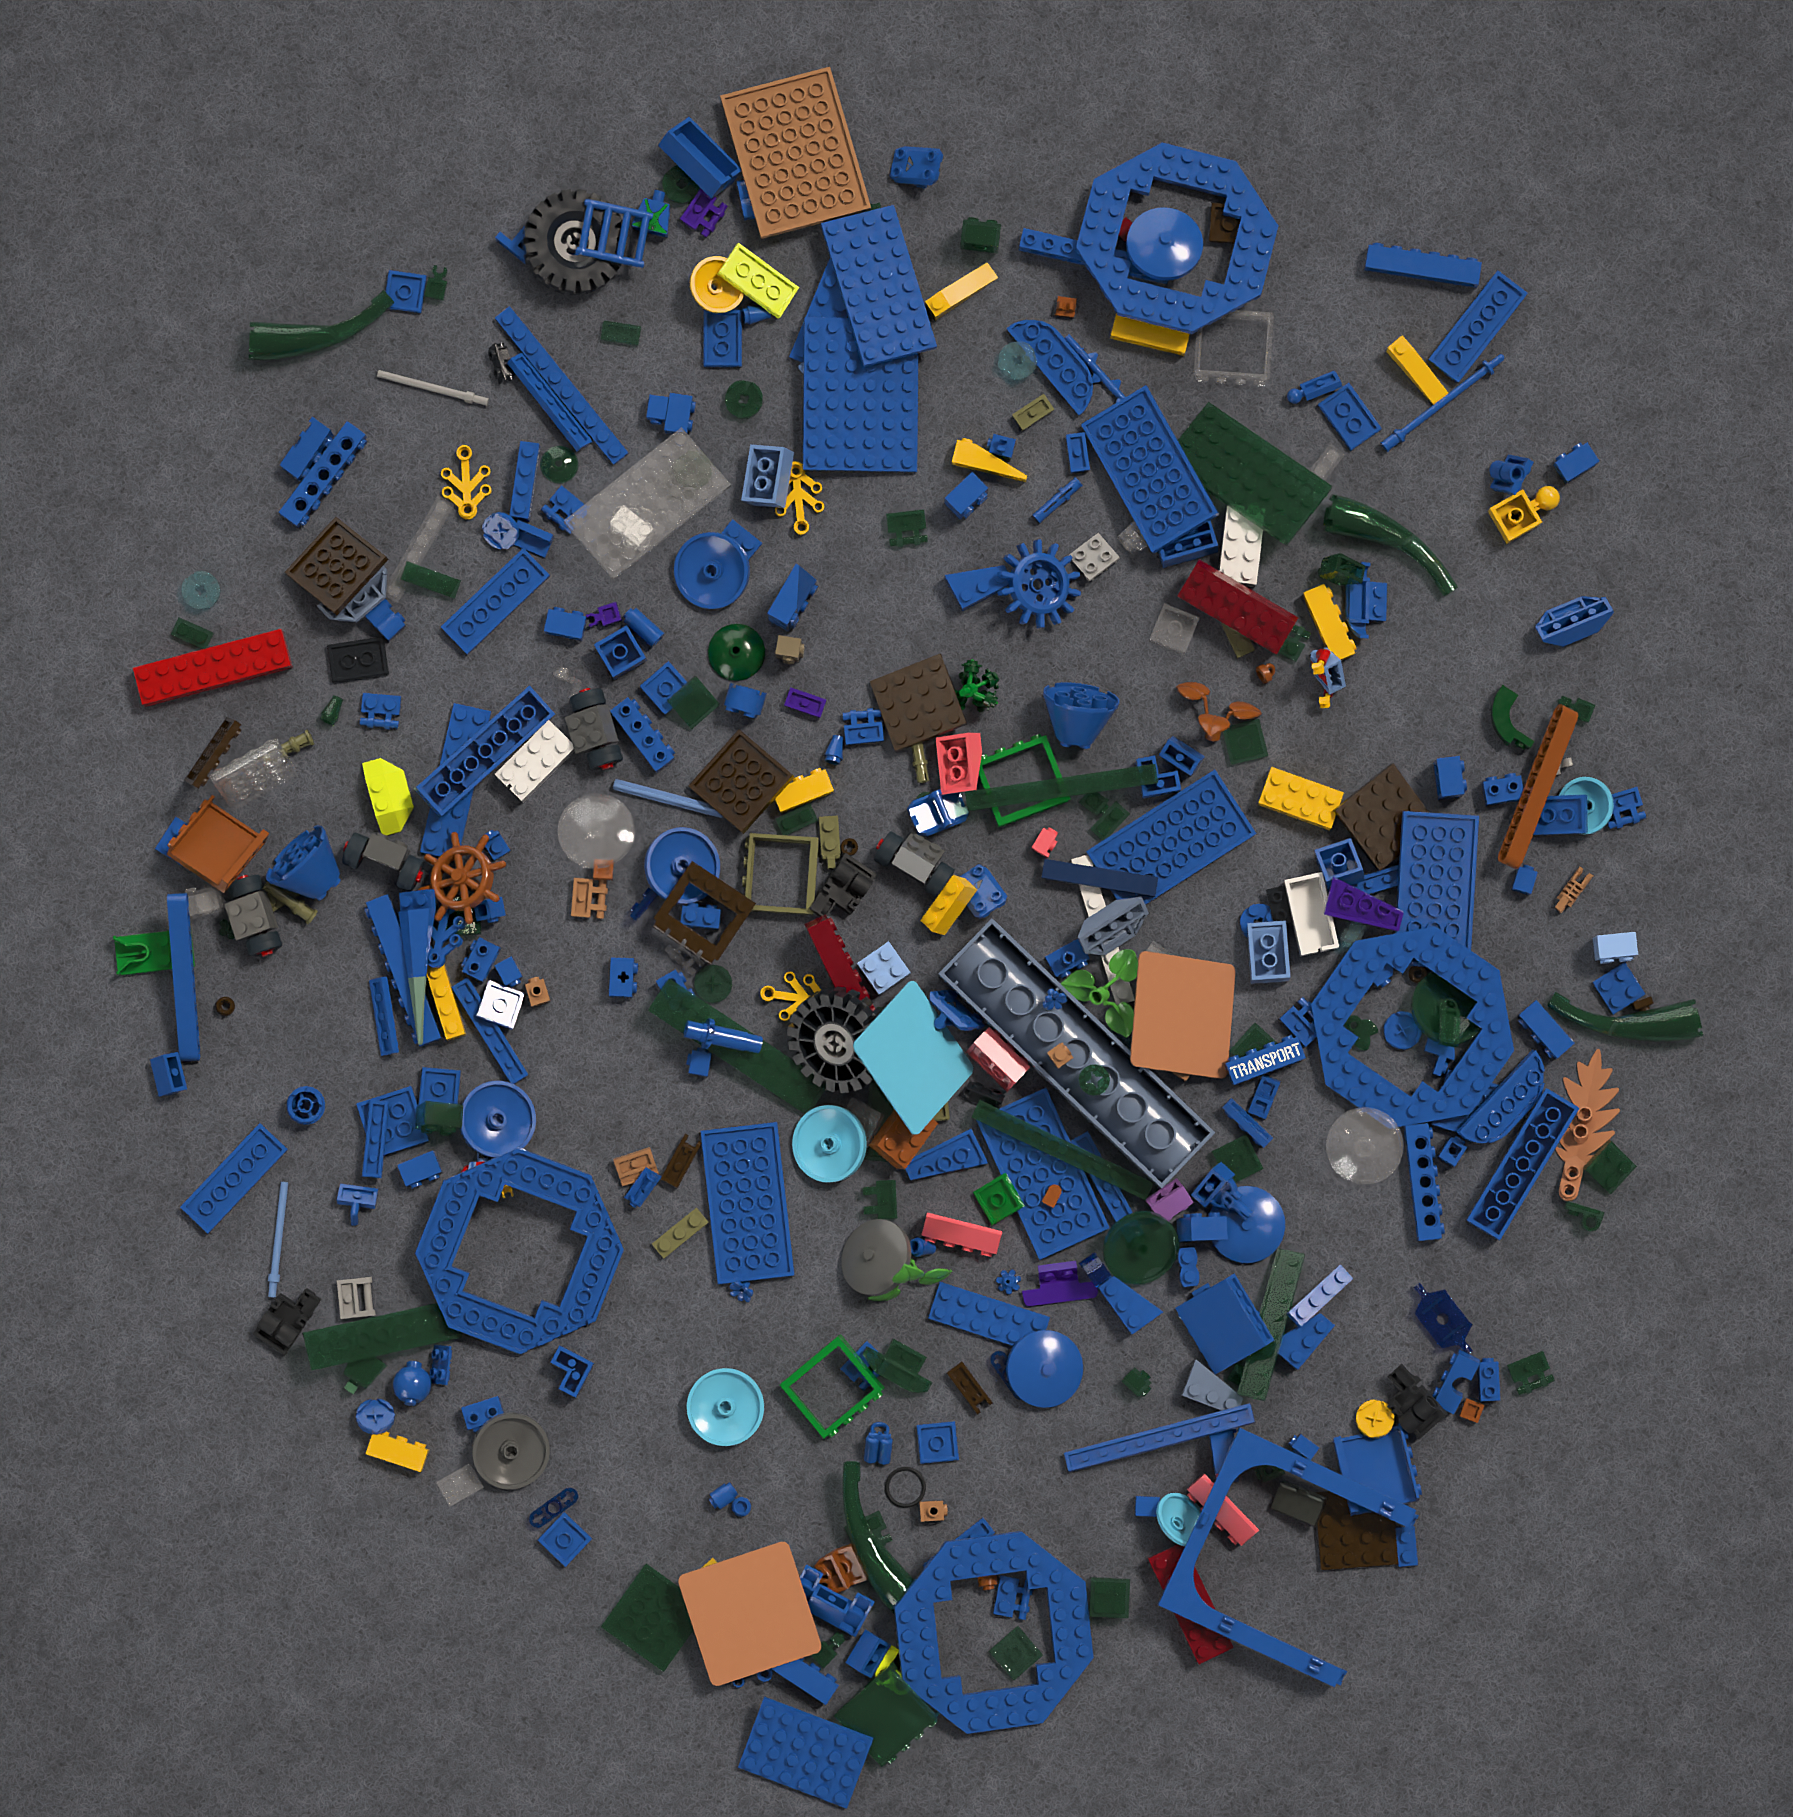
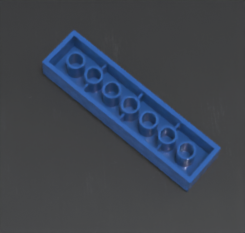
M529 685L419 783L414 790L438 817H441L553 717L555 713Z
M1545 1088L1465 1221L1499 1241L1578 1112L1579 1107Z

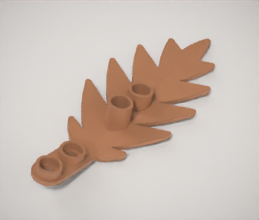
M1600 1049L1595 1051L1588 1066L1577 1062L1581 1086L1566 1077L1563 1078L1568 1096L1572 1103L1579 1107L1569 1128H1567L1560 1140L1565 1150L1559 1147L1555 1148L1559 1157L1565 1162L1559 1187V1195L1564 1201H1573L1577 1198L1584 1166L1594 1163L1599 1158L1598 1155L1590 1154L1601 1148L1615 1134V1131L1595 1133L1612 1121L1620 1112V1109L1599 1111L1619 1092V1088L1600 1090L1613 1071L1612 1068L1601 1069ZM1575 1172L1576 1176L1570 1177L1569 1173ZM1571 1190L1572 1194L1567 1195L1565 1194V1191Z

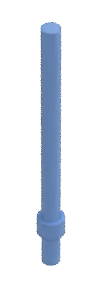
M281 1182L271 1274L268 1275V1281L270 1282L268 1297L276 1298L277 1282L280 1281L278 1273L288 1182Z

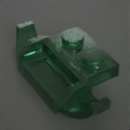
M893 1338L884 1355L866 1346L862 1354L875 1373L909 1392H928L933 1383L918 1374L927 1357Z

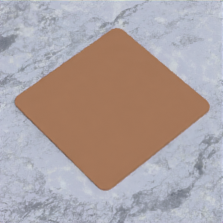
M1141 952L1138 957L1130 1061L1132 1065L1219 1079L1225 1078L1227 1071L1224 1064L1228 1062L1235 985L1234 966L1155 952Z
M778 1542L685 1573L679 1577L678 1583L710 1681L713 1685L720 1686L818 1653L821 1650L818 1632L791 1549L786 1542Z

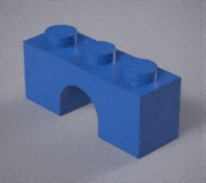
M1460 1349L1457 1354L1453 1353L1449 1361L1451 1366L1448 1371L1444 1370L1440 1379L1443 1382L1440 1388L1436 1387L1432 1394L1441 1407L1452 1414L1456 1412L1463 1398V1393L1453 1387V1381L1459 1377L1472 1380L1480 1365V1359Z

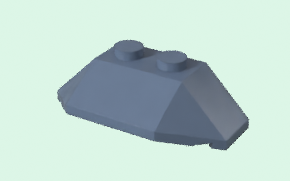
M383 565L338 615H335L322 603L317 606L329 620L358 622L386 598L387 569Z
M1143 898L1115 900L1084 920L1078 935V940L1084 953L1105 956L1136 936L1144 919L1149 914Z

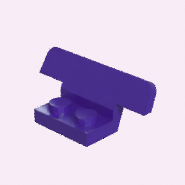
M1076 1261L1039 1265L1040 1288L1022 1291L1025 1305L1035 1306L1094 1298L1098 1294L1097 1281L1079 1283Z

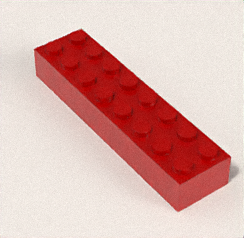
M278 629L134 667L133 671L142 705L147 707L293 668L284 631Z

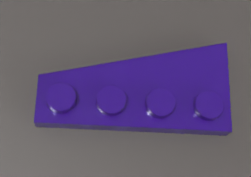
M1332 877L1324 915L1399 931L1404 914L1402 910Z

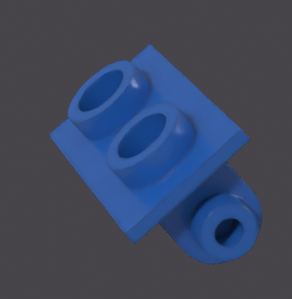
M645 1167L624 1198L631 1201L630 1205L632 1207H640L662 1176Z

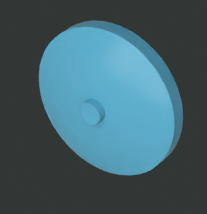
M824 1105L813 1108L800 1119L794 1130L792 1147L795 1160L805 1174L821 1182H838L850 1177L858 1170L865 1157L867 1141L861 1122L852 1112L840 1106Z
M731 1368L716 1369L703 1375L693 1385L687 1399V1415L692 1428L707 1442L720 1446L736 1445L751 1437L760 1426L764 1415V1399L759 1386L747 1374Z

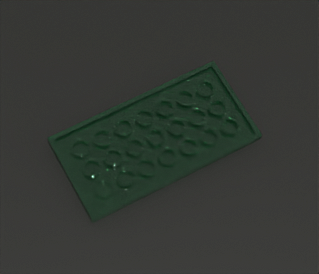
M1210 402L1206 404L1178 439L1207 492L1286 546L1332 489V485Z

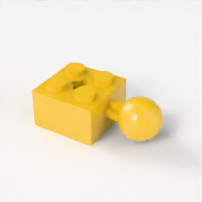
M1544 486L1537 491L1535 499L1530 501L1522 489L1516 495H1512L1491 507L1488 513L1506 544L1540 526L1542 521L1536 511L1539 509L1552 510L1556 508L1560 501V495L1554 487ZM1512 513L1514 515H1519L1517 521L1511 518Z

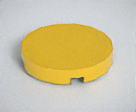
M1370 1400L1363 1403L1356 1414L1358 1430L1369 1438L1378 1439L1386 1436L1394 1425L1392 1408H1388V1404L1383 1401Z

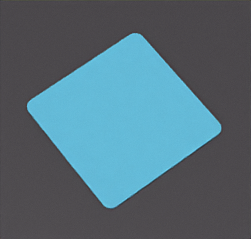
M910 981L854 1041L853 1048L909 1131L917 1135L973 1073V1065L948 1028L937 1029L935 1027L934 1021L939 1017L938 1013L915 981Z

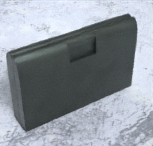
M1282 1480L1271 1509L1316 1527L1327 1497Z

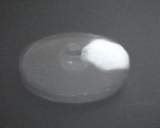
M593 793L575 799L565 808L559 819L557 832L561 848L570 860L587 868H604L615 864L627 854L634 840L635 829L632 816L621 801L610 795Z
M1368 1107L1355 1108L1338 1117L1331 1126L1326 1140L1327 1156L1334 1170L1346 1180L1357 1184H1374L1389 1177L1398 1167L1404 1150L1402 1133L1396 1122L1386 1113Z

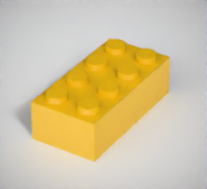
M1271 767L1258 805L1330 831L1336 817L1333 810L1340 805L1344 792Z

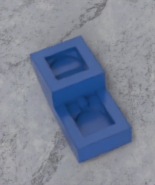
M1263 1074L1248 1112L1266 1119L1281 1081Z

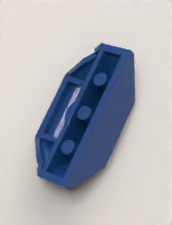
M1581 596L1547 610L1535 628L1543 642L1566 646L1599 632L1613 615L1614 611L1606 597Z

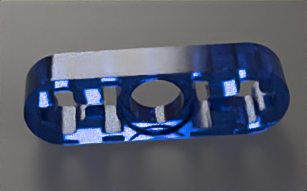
M1002 1351L994 1352L990 1358L991 1364L1013 1396L1021 1400L1013 1392L1009 1382L1004 1377L1006 1368L1001 1373L999 1368H1002L999 1363H994L995 1355L998 1354L999 1356H1004L1002 1361L1006 1365L1008 1356Z
M571 1487L566 1488L537 1508L529 1516L530 1524L533 1527L540 1528L575 1504L579 1498L577 1490ZM566 1491L569 1493L574 1492V1500L572 1502L571 1500L564 1502L567 1506L563 1508L561 1501L557 1497L561 1496L562 1500L567 1496ZM551 1502L559 1504L560 1508L557 1513L549 1511L548 1506ZM545 1507L546 1513L551 1517L547 1519V1516L543 1517L541 1524L538 1522L534 1523V1515L537 1514L539 1516L544 1513L541 1509Z

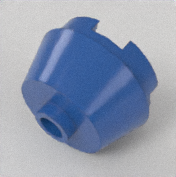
M299 1087L290 1094L287 1100L288 1114L299 1124L308 1125L315 1123L322 1117L325 1110L324 1097L313 1087Z

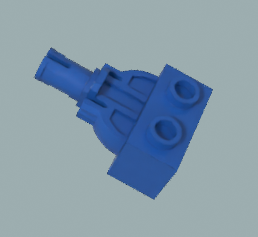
M1222 1162L1211 1169L1191 1194L1204 1207L1212 1204L1216 1207H1223L1227 1212L1234 1210L1245 1221L1254 1213L1241 1201L1243 1195L1238 1191L1237 1185L1232 1179L1235 1174Z

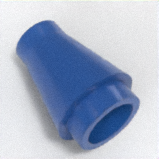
M746 306V308H742L744 324L749 323L751 325L771 318V313L762 307Z
M838 735L832 736V740L824 754L825 762L839 765L840 761L843 760V737Z
M918 1237L910 1241L911 1254L915 1257L934 1254L936 1251L934 1243Z

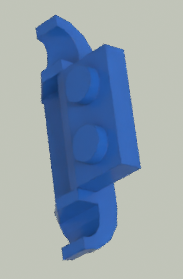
M1361 562L1365 566L1357 565L1350 574L1348 582H1346L1345 620H1347L1349 628L1356 637L1369 639V635L1366 633V624H1369V621H1386L1387 583L1370 582V578H1367V570L1370 567V563Z

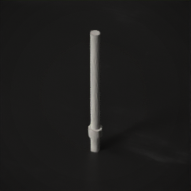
M378 370L377 373L378 378L463 399L467 403L472 404L474 402L487 406L489 398L475 395L474 392H462Z

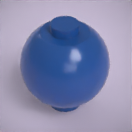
M408 1361L406 1367L401 1368L396 1373L393 1379L394 1393L405 1405L415 1406L416 1403L423 1401L429 1395L431 1378L422 1369L421 1362Z

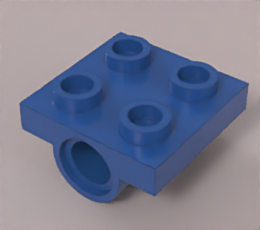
M1509 454L1505 461H1494L1490 466V475L1494 478L1490 488L1498 492L1516 495L1521 489L1525 477L1530 473L1534 462L1529 458Z

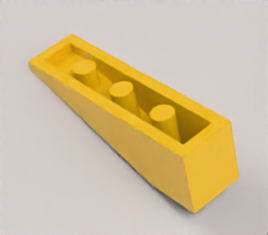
M985 263L926 300L925 306L936 321L998 279L990 265Z
M1403 336L1399 337L1387 348L1386 352L1433 405L1448 394L1444 386Z
M966 438L957 440L952 465L1026 482L1027 475L980 446L973 444L972 440Z

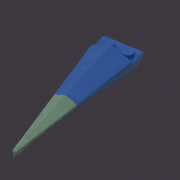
M435 889L399 893L401 912L398 913L419 1045L423 1044L426 975L436 911Z

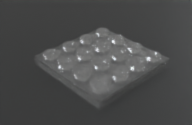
M275 738L266 741L264 745L257 749L250 750L241 758L232 760L225 767L216 769L209 777L234 812L300 774L278 739Z

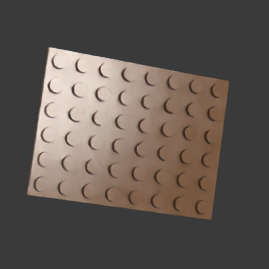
M830 67L720 95L761 239L871 210Z

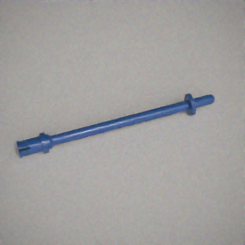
M1499 354L1489 363L1485 360L1482 361L1483 367L1404 428L1395 429L1393 434L1380 442L1384 450L1389 452L1398 443H1403L1408 433L1485 374L1493 375V368L1505 359L1504 355Z

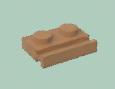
M650 1147L613 1159L622 1186L634 1183L645 1167L659 1174Z

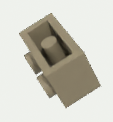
M778 635L776 658L783 659V663L786 664L799 662V658L804 656L805 644H802L800 638Z

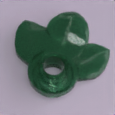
M1350 1015L1344 1024L1346 1029L1358 1036L1354 1045L1359 1049L1368 1050L1370 1035L1378 1033L1377 1026L1371 1020H1361L1356 1015ZM1355 1021L1357 1026L1351 1028V1023Z

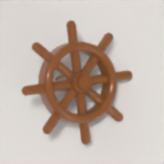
M452 832V848L445 851L438 859L430 854L424 856L425 861L433 865L430 885L421 887L418 890L435 889V898L441 903L434 917L436 921H441L449 908L455 911H464L465 922L471 924L473 922L472 908L478 906L486 897L493 902L499 901V896L490 891L494 878L493 871L506 867V862L499 861L491 864L489 858L482 852L489 840L488 835H483L474 848L460 845L457 832ZM470 855L465 866H463L462 856ZM454 859L456 869L448 866ZM478 859L481 868L471 871L472 867ZM444 872L451 876V878L442 880ZM482 875L481 882L475 879V877ZM453 885L446 896L443 888ZM460 889L461 901H453ZM468 889L474 892V894H472L470 897L468 895Z

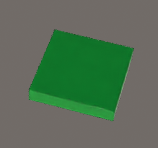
M1006 1173L973 1192L991 1225L998 1223L1025 1207Z

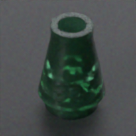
M333 695L332 699L320 713V719L329 725H334L335 722H338L343 699Z

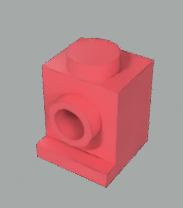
M1050 827L1048 829L1043 828L1031 849L1048 859L1050 856L1048 850L1052 851L1058 842L1055 840L1058 832Z

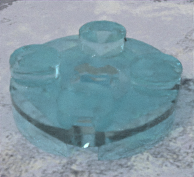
M1011 342L1001 350L998 367L1008 378L1014 380L1024 379L1030 376L1037 366L1035 351L1025 342ZM1019 355L1022 364L1015 365L1013 359Z
M196 571L183 581L181 591L183 598L192 608L205 610L213 607L218 601L221 589L218 580L212 574L205 571ZM203 585L206 593L200 596L196 588H200Z

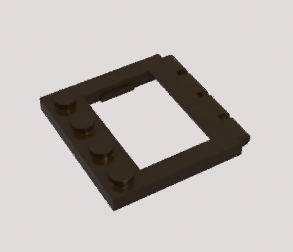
M691 861L653 918L656 920L653 928L662 934L667 929H670L668 938L679 945L685 939L687 942L683 948L695 956L699 950L703 951L699 958L711 965L714 959L716 961L719 960L756 903ZM689 882L737 913L734 920L729 923L721 935V939L716 946L668 914L685 892L684 889Z

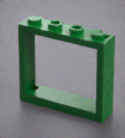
M1041 734L1030 737L1031 741L1029 742L1019 741L1012 744L1013 748L1008 750L1004 747L994 751L995 754L988 757L987 754L981 756L978 776L998 828L1071 800L1046 735L1041 736ZM1043 744L1062 795L1001 817L982 766Z
M841 1334L780 1384L781 1388L823 1439L827 1436L833 1437L839 1432L837 1427L842 1423L846 1426L854 1419L852 1415L857 1411L859 1414L869 1407L866 1403L871 1399L875 1402L883 1395L881 1391L885 1388ZM839 1346L874 1390L825 1429L790 1386Z

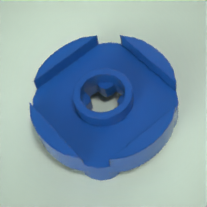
M1253 904L1244 910L1240 918V927L1247 939V923H1254V920L1259 918L1263 919L1262 922H1273L1269 906Z

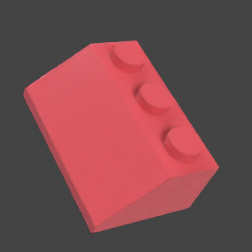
M990 1027L966 1051L1006 1092L1030 1069L1028 1061L1014 1052L1013 1046L1005 1043L1001 1039L1000 1034Z

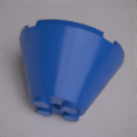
M1061 682L1055 683V687L1051 688L1047 685L1043 690V696L1055 736L1061 741L1060 745L1065 747L1078 745L1081 748L1089 749L1119 707V698L1109 691L1105 694L1099 691V687L1087 684Z
M317 825L313 827L315 830L311 832L306 830L298 835L274 859L275 866L273 869L269 868L266 873V880L270 884L320 901L326 896V892L331 887L334 888L340 883L341 879L339 878L340 872L326 831L322 826Z

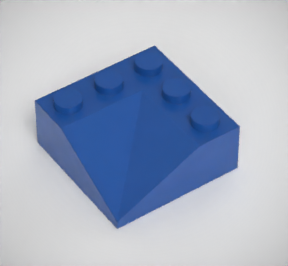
M795 564L767 613L770 622L788 632L790 628L794 629L796 627L800 611L804 613L809 604L806 602L809 595L813 596L818 588L816 585L817 580L800 565Z

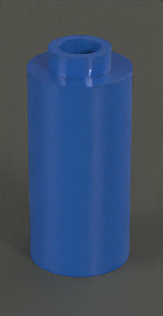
M630 608L623 616L626 618L624 623L651 647H654L665 634L637 608L634 610Z

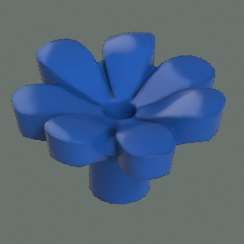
M1049 989L1047 991L1048 996L1045 997L1043 1007L1047 1008V1010H1052L1054 1006L1057 1010L1061 1009V1003L1067 1002V996L1065 993H1058L1054 989Z
M1011 1269L1009 1273L1006 1270L1001 1271L1002 1277L996 1278V1282L1001 1284L998 1287L999 1291L1006 1290V1294L1010 1295L1012 1294V1289L1015 1291L1020 1289L1017 1283L1021 1281V1277L1015 1276V1270Z
M736 1281L729 1286L732 1289L730 1292L731 1296L735 1297L738 1295L737 1299L739 1301L745 1300L750 1302L754 1292L749 1289V1281H743V1283Z

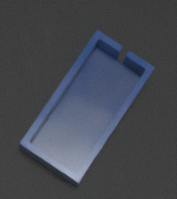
M690 117L670 129L658 144L711 199L732 185L742 172L741 168Z

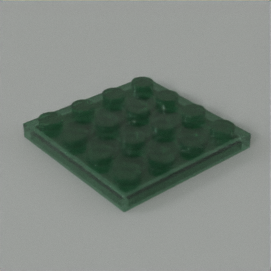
M647 1563L601 1626L663 1672L694 1630L680 1587Z

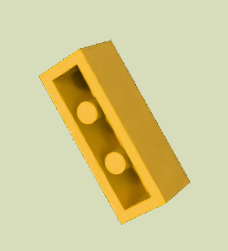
M821 768L813 770L810 772L811 775L805 778L803 775L795 777L793 782L788 784L775 799L780 813L834 793L826 769L821 770Z
M953 875L920 921L932 932L945 935L977 889L966 878Z
M387 1431L377 1435L372 1434L366 1451L367 1455L419 1472L423 1471L429 1449H426V1444L415 1441V1444L407 1442L408 1439L398 1435L396 1438L390 1437V1433Z

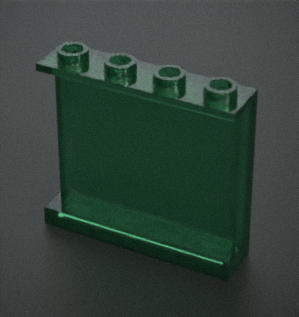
M893 1662L865 1685L834 1715L844 1727L873 1737L868 1753L881 1767L886 1763L890 1765L897 1758L896 1754L899 1751L905 1752L911 1746L910 1742L913 1739L917 1741L925 1733L923 1730L926 1727L932 1728L938 1722L936 1718L940 1714L938 1711L934 1713L895 1671L897 1666Z

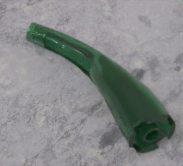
M383 290L371 300L372 304L350 319L330 326L250 322V327H254V330H250L249 352H253V355L249 354V360L285 359L331 347L369 326L395 302Z
M1331 494L1329 500L1333 502L1325 510L1323 525L1326 527L1323 529L1324 532L1371 541L1401 550L1425 568L1435 580L1434 584L1444 597L1458 588L1438 557L1406 527L1364 503L1348 497Z
M1558 992L1554 993L1547 1005L1553 1011L1578 1025L1617 1038L1635 1041L1668 1042L1690 1040L1704 1036L1702 1031L1698 1032V1028H1702L1698 1009L1692 1007L1693 1004H1696L1695 999L1618 1017L1597 1015L1569 1004L1571 1000Z
M846 1461L843 1462L842 1495L848 1533L867 1579L881 1601L894 1614L895 1604L904 1596L906 1590L913 1583L914 1578L885 1548L870 1529L859 1498L860 1462Z

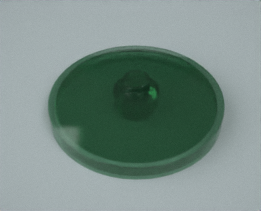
M1434 972L1425 976L1418 983L1411 998V1013L1417 1027L1428 1038L1445 1045H1457L1469 1041L1481 1030L1479 1026L1466 1018L1477 1001Z
M1150 1211L1134 1212L1118 1220L1108 1231L1103 1243V1258L1106 1266L1117 1279L1129 1284H1145L1160 1278L1172 1267L1179 1251L1178 1235L1172 1224L1162 1215Z

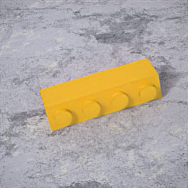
M1116 314L1110 339L1184 356L1190 334Z
M1322 584L1304 592L1302 596L1325 648L1333 652L1341 661L1354 656V650L1357 649L1353 639L1349 640L1347 636L1349 632L1348 627L1339 618L1341 612L1338 605H1334L1331 600L1333 598L1331 589L1329 587L1326 588L1325 584Z
M445 964L440 968H432L428 965L427 978L446 1040L449 1041L465 1036V1028Z

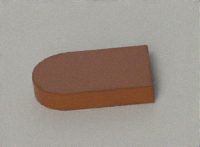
M1055 1184L1051 1185L1042 1203L1054 1208L1061 1195V1188Z

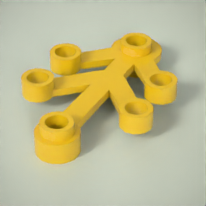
M461 445L457 449V456L461 460L462 481L452 473L450 468H443L441 476L443 479L449 480L463 493V500L456 496L453 489L448 486L442 489V495L458 506V513L463 519L470 520L477 514L476 506L485 496L491 494L492 489L487 484L482 485L480 492L472 500L471 492L485 476L488 477L491 470L486 465L481 466L479 472L470 481L469 459L472 457V450L467 445ZM464 450L468 451V456L466 457L461 456ZM483 468L488 469V473L486 475H483L481 473V470ZM446 470L450 471V476L448 477L443 475ZM484 487L489 488V492L486 494L482 492ZM446 489L451 490V494L449 496H446L444 494V491ZM466 507L471 508V512L469 514L464 512V509Z
M794 461L792 462L789 484L793 481L794 489L787 496L786 505L783 508L784 513L778 514V508L776 507L775 514L778 517H783L786 514L787 508L795 500L797 521L794 523V530L798 535H805L809 531V524L804 519L803 500L810 504L816 513H821L824 510V504L801 488V481L811 487V491L814 494L821 493L822 485L805 474L802 463ZM794 468L799 469V473L797 475L792 473V470ZM819 485L820 490L814 491L813 486ZM818 503L821 504L822 509L816 510L815 505ZM800 524H803L805 526V530H798V526Z
M787 972L784 975V979L787 983L791 984L797 994L775 991L772 986H765L760 992L762 999L765 1001H772L773 999L796 1001L786 1010L780 1011L779 1018L783 1021H788L790 1016L797 1010L796 1008L810 997L796 980L793 972ZM788 974H792L794 976L792 981H788L786 979V976ZM807 974L804 976L803 982L805 985L810 986L814 993L821 991L813 975ZM808 976L812 977L813 979L812 983L810 984L806 983L805 981L806 977ZM770 990L772 996L766 997L765 991ZM787 1012L788 1018H781V1013Z

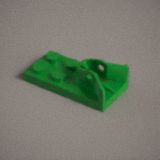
M169 931L120 937L113 936L118 969L116 971L117 975L172 969ZM192 941L193 964H194V967H195L193 941Z

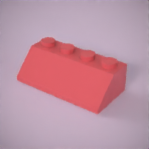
M927 1213L921 1236H924V1240L936 1243V1240L944 1241V1246L954 1248L956 1244L962 1246L964 1251L973 1253V1250L976 1249L981 1251L980 1255L992 1257V1254H997L1002 1231Z
M1203 1473L1186 1489L1189 1492L1187 1496L1194 1503L1198 1501L1204 1506L1214 1483ZM1226 1496L1214 1524L1221 1531L1225 1529L1230 1534L1228 1538L1234 1545L1239 1543L1242 1546L1259 1529Z

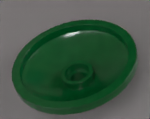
M730 624L719 629L711 638L708 647V658L712 668L721 677L732 681H741L752 677L759 671L765 659V646L761 636L753 628L743 624ZM735 647L740 649L738 654L733 653Z

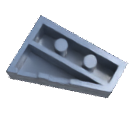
M1194 1360L1181 1394L1182 1396L1221 1411L1241 1406L1243 1397L1198 1360Z

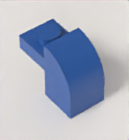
M1430 1032L1423 1051L1438 1056L1432 1074L1441 1076V1073L1445 1074L1448 1063L1445 1062L1446 1059L1454 1061L1455 1050L1447 1038Z

